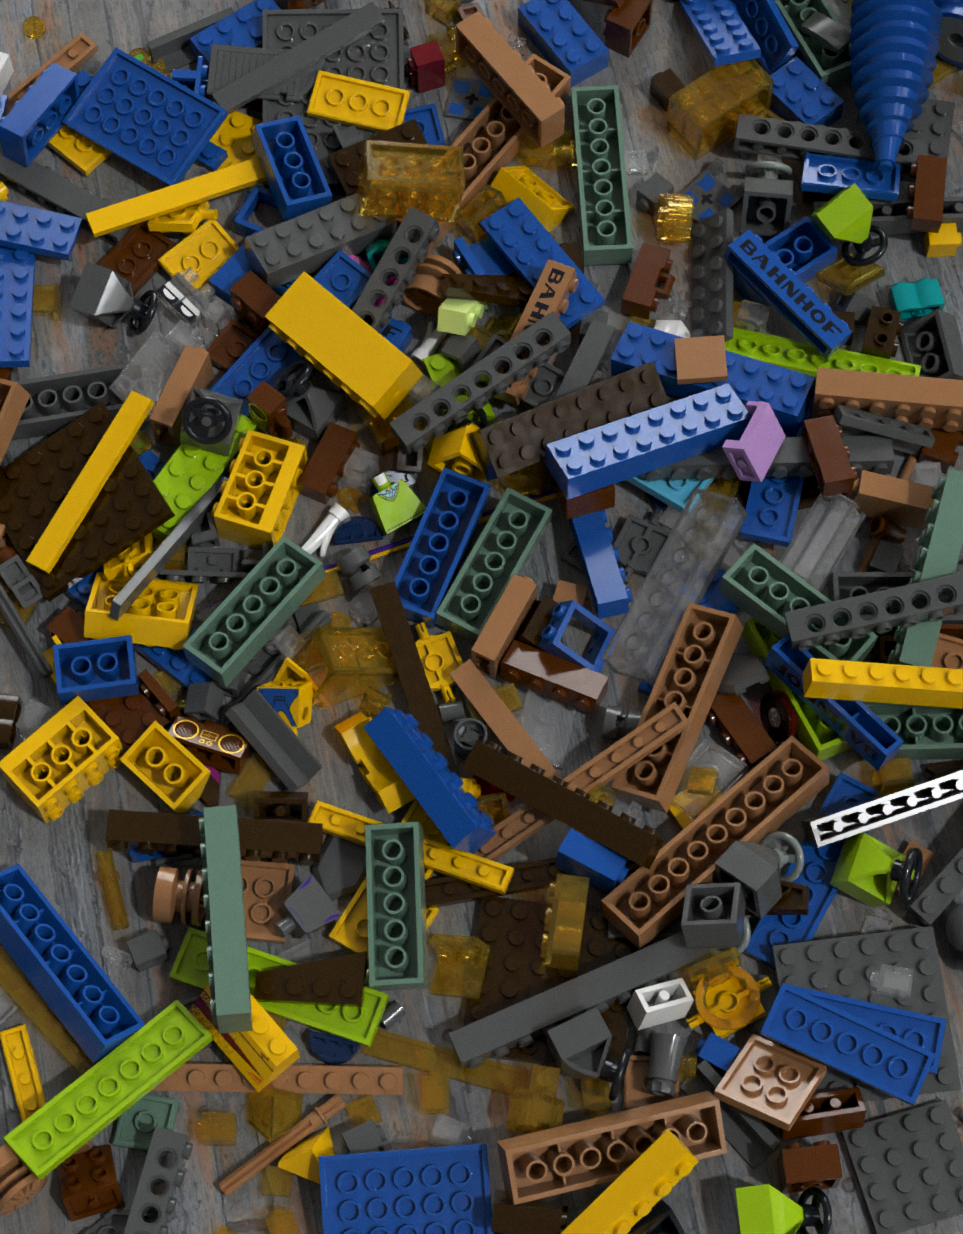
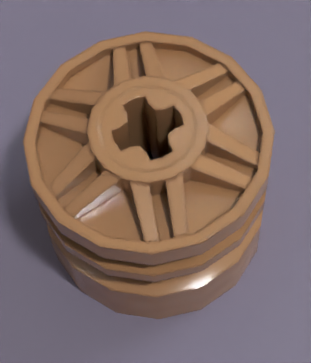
M428 253L424 262L418 264L413 282L410 285L407 284L404 289L403 301L419 313L438 317V308L448 297L445 295L440 283L442 275L462 274V272L452 261L442 256Z
M167 866L159 868L153 896L154 922L172 924L177 913L180 912L182 925H188L190 918H192L193 926H202L205 916L202 870L198 871L195 881L194 869H189L185 879L181 880L180 868Z
M7 1144L0 1147V1215L6 1216L30 1202L48 1181L47 1175L39 1181Z

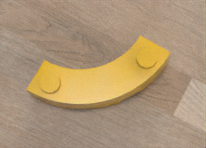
M359 712L337 724L334 728L348 755L352 757L356 764L360 763L361 766L357 770L367 786H370L375 794L377 793L375 795L376 799L390 814L416 798L363 728L373 718L371 716L367 718L362 712Z

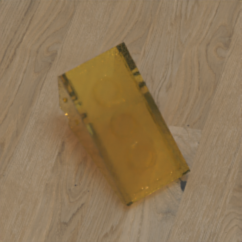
M319 626L312 632L293 661L298 666L302 664L304 670L320 664L323 665L327 676L312 697V708L318 705L320 710L400 681L382 628Z

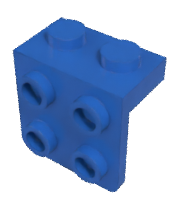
M462 237L454 240L452 256L457 265L461 266L464 274L512 276L517 273L489 237L470 246L466 244Z

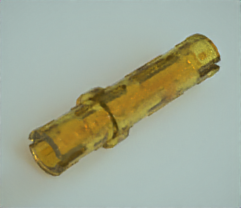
M102 850L97 852L95 856L101 873L99 881L104 886L113 925L112 928L113 930H120L121 922L122 929H125L130 924L118 881L120 873L116 871L112 850H105V857Z

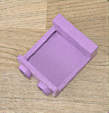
M748 401L746 408L752 418L739 441L726 439L722 448L740 480L762 482L786 435L769 403Z

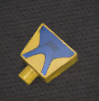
M269 681L257 687V690L298 737L297 728L311 721L313 682Z

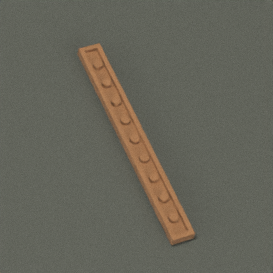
M673 702L562 780L568 782L566 788L574 792L576 788H579L591 795L691 726V723L677 703ZM526 804L493 828L497 834L474 854L496 861L551 823L555 818Z
M186 1062L151 1090L258 1093L233 1063ZM292 1064L259 1093L403 1095V1066Z

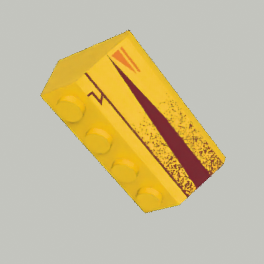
M208 984L189 1012L212 1034L213 1041L259 1093L300 1058L299 1050L251 993L253 1031L219 1034L218 1024L213 1025L210 999L214 998H211Z

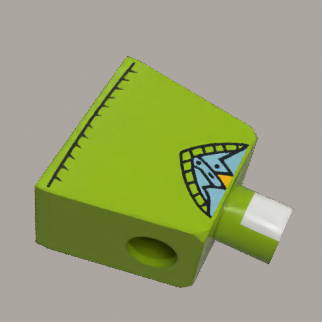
M385 472L371 479L379 493L370 497L369 502L383 537L424 514L426 507L404 480L401 479L392 485Z

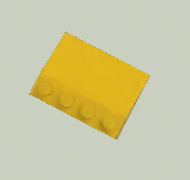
M97 572L85 609L84 637L96 640L131 635L135 644H143L147 647H168L172 650L183 649L182 646L191 635L199 584L153 579L120 619L116 621L110 617L112 600L130 579L121 577L108 581L103 572Z

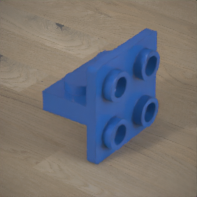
M198 56L197 71L173 69V80L206 98L208 65H204L203 56Z

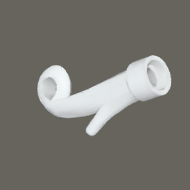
M429 321L427 332L421 345L413 351L409 358L419 369H424L423 358L432 356L448 333L437 331V327L434 330L433 322Z
M334 503L327 511V516L301 547L302 549L312 554L321 545L320 557L326 555L328 545L338 525L350 517L349 513L341 505Z

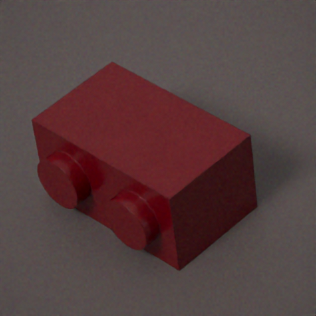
M437 40L411 47L410 58H407L410 69L408 76L411 85H416L418 93L445 86L444 57Z

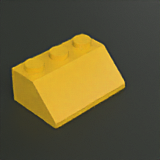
M525 165L501 167L488 189V192L494 196L493 199L503 206L519 197L548 232L555 229L576 208Z
M154 721L120 758L133 773L179 814H185L201 797L211 774V771L157 721Z

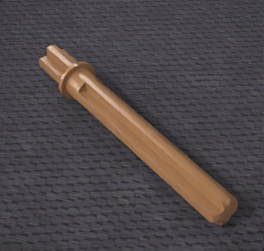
M337 1093L319 1108L313 1107L314 1111L219 1182L218 1186L223 1194L226 1196L231 1194L311 1132L318 1129L324 1123L328 1125L327 1120L346 1107L339 1094Z

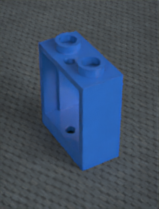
M256 184L252 192L249 191L247 193L241 210H237L233 217L237 235L247 237L255 231L265 230V228L248 222L259 201L278 208L271 190Z
M569 600L559 602L554 607L550 623L541 634L542 639L539 647L552 655L600 673L619 632L576 601ZM571 616L595 632L584 658L560 642Z

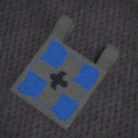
M453 77L444 117L473 121L495 96L481 80ZM500 112L496 114L494 120L500 121Z
M719 158L714 159L699 177L673 199V203L696 223L726 207L732 209L742 200L744 181L733 193L715 178V176L723 171L724 163Z

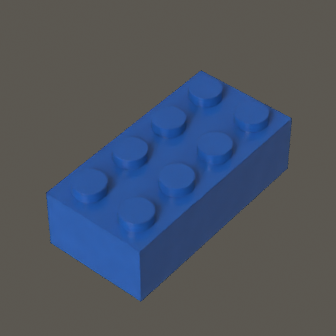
M254 0L190 38L192 54L196 57L197 61L198 56H203L204 65H208V75L212 44L263 48L262 10H281L273 0Z
M530 0L518 7V25L550 64L571 76V87L608 67L609 49L568 0Z
M54 62L48 69L42 71L40 78L34 85L29 86L26 94L20 101H16L12 110L0 120V139L3 156L26 168L62 128V120L80 97L76 73Z
M300 115L255 125L251 141L283 221L293 219L330 204L332 193Z
M808 216L764 243L771 251L778 254L780 260L788 268L795 271L798 278L804 284L833 266L838 251ZM733 267V285L759 314L770 307L771 304Z

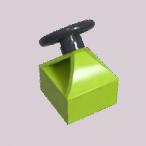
M856 184L845 187L810 215L828 239L844 241L841 249L842 256L852 266L862 267L873 264L883 256L887 249V234L882 228L871 225L873 206ZM869 232L879 235V238L872 239ZM851 243L857 250L854 258L849 254ZM880 246L875 254L863 259L865 253L870 251L871 248Z
M866 833L856 834L845 838L830 884L870 907L890 905L897 882H900L899 894L901 899L904 901L910 900L919 883L923 862L922 852L919 848H913L906 857Z
M770 1184L735 1188L741 1234H796L797 1230L799 1234H809L806 1227H815L818 1234H829L832 1224L830 1201L827 1195L817 1187H810L804 1190L797 1203ZM813 1196L812 1203L806 1204L809 1197ZM820 1202H821L822 1207H823V1214H824L823 1223H822V1221H821V1219H820V1211H819Z

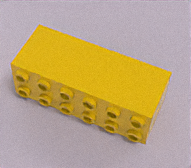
M305 271L265 315L270 321L268 327L282 341L293 347L300 356L309 360L319 372H323L338 388L341 387L351 399L361 404L374 418L379 415L385 420L424 375L409 357Z

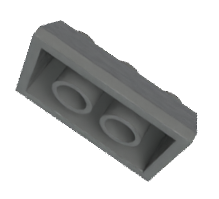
M936 309L902 329L900 337L907 363L921 365L919 376L963 380V345L954 315Z

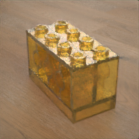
M754 59L717 66L669 97L666 129L696 161L735 136L739 114L764 117L769 113L774 80Z
M366 140L357 176L359 215L404 218L410 206L435 218L437 221L455 222L465 190L463 147Z

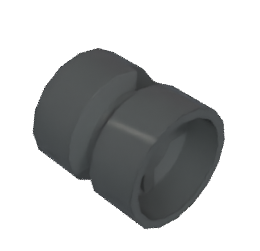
M364 545L352 550L336 561L341 572L348 574L347 582L353 592L366 587L382 576L376 564L369 562L371 556Z
M608 705L602 738L616 740L618 737L623 738L636 729L643 711L629 709L627 712H624L622 707ZM617 721H624L623 728L617 727Z
M466 718L460 721L454 730L455 752L460 759L466 761L477 740L486 743L488 740L486 726L480 720L474 718Z

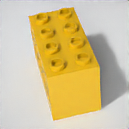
M248 430L246 437H242L239 442L238 457L231 462L229 469L230 477L228 481L225 480L222 484V496L219 502H215L212 516L215 520V527L217 528L219 538L263 550V542H268L271 550L282 538L298 498V481L308 465L306 446Z
M77 696L0 761V771L6 782L48 824L51 820H57L63 814L64 809L71 803L78 802L88 788L98 785L109 770L118 768L123 763L120 758L125 752L119 737Z

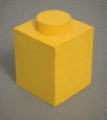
M942 223L939 233L925 232L926 258L956 255L957 248L961 247L962 244L961 232H957L956 223Z

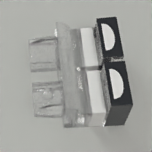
M191 267L181 274L177 272L165 285L163 284L156 291L158 299L171 312L174 310L173 314L188 328L209 308V303L216 292L207 283L198 291L193 284L199 279V275Z

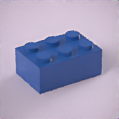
M797 56L761 82L759 98L782 120L799 121L805 124L829 127L842 116L844 101Z
M131 635L53 645L57 694L61 705L70 703L77 696L86 702L139 695L135 648Z

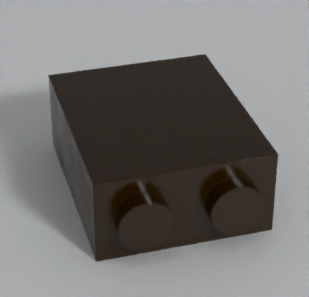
M496 1190L491 1232L560 1234V1230L566 1229L568 1206H563V1197L549 1196L514 1205L505 1195V1191Z

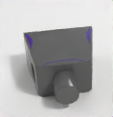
M311 874L279 906L277 911L282 919L273 926L276 933L282 938L293 931L298 939H302L332 924L342 916V913Z

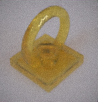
M736 947L686 968L692 990L696 988L695 1005L699 1015L706 1023L720 1030H735L747 1025L755 1017L760 1006L761 996L758 984L747 971L739 968L741 966V957ZM732 976L741 980L746 985L750 997L749 1004L745 1012L739 1017L722 1019L715 1016L709 1010L706 1004V992L708 987L720 985Z

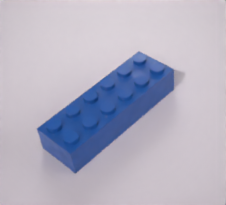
M443 468L395 578V584L408 619L420 624L424 622L426 626L434 628L436 612L453 584L489 500L491 485L448 468Z
M385 707L363 728L452 848L474 854L497 834L492 827L494 824L492 819L485 812L481 813L477 807L479 804L477 799L470 792L466 793L462 788L464 784L462 779L455 772L451 773L447 767L449 763L441 753H436L432 745L434 743L427 734L421 733L417 728L419 723L410 713L404 714L399 709L394 710Z

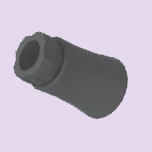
M650 1033L647 1092L656 1096L672 1097L688 1040L668 1033Z

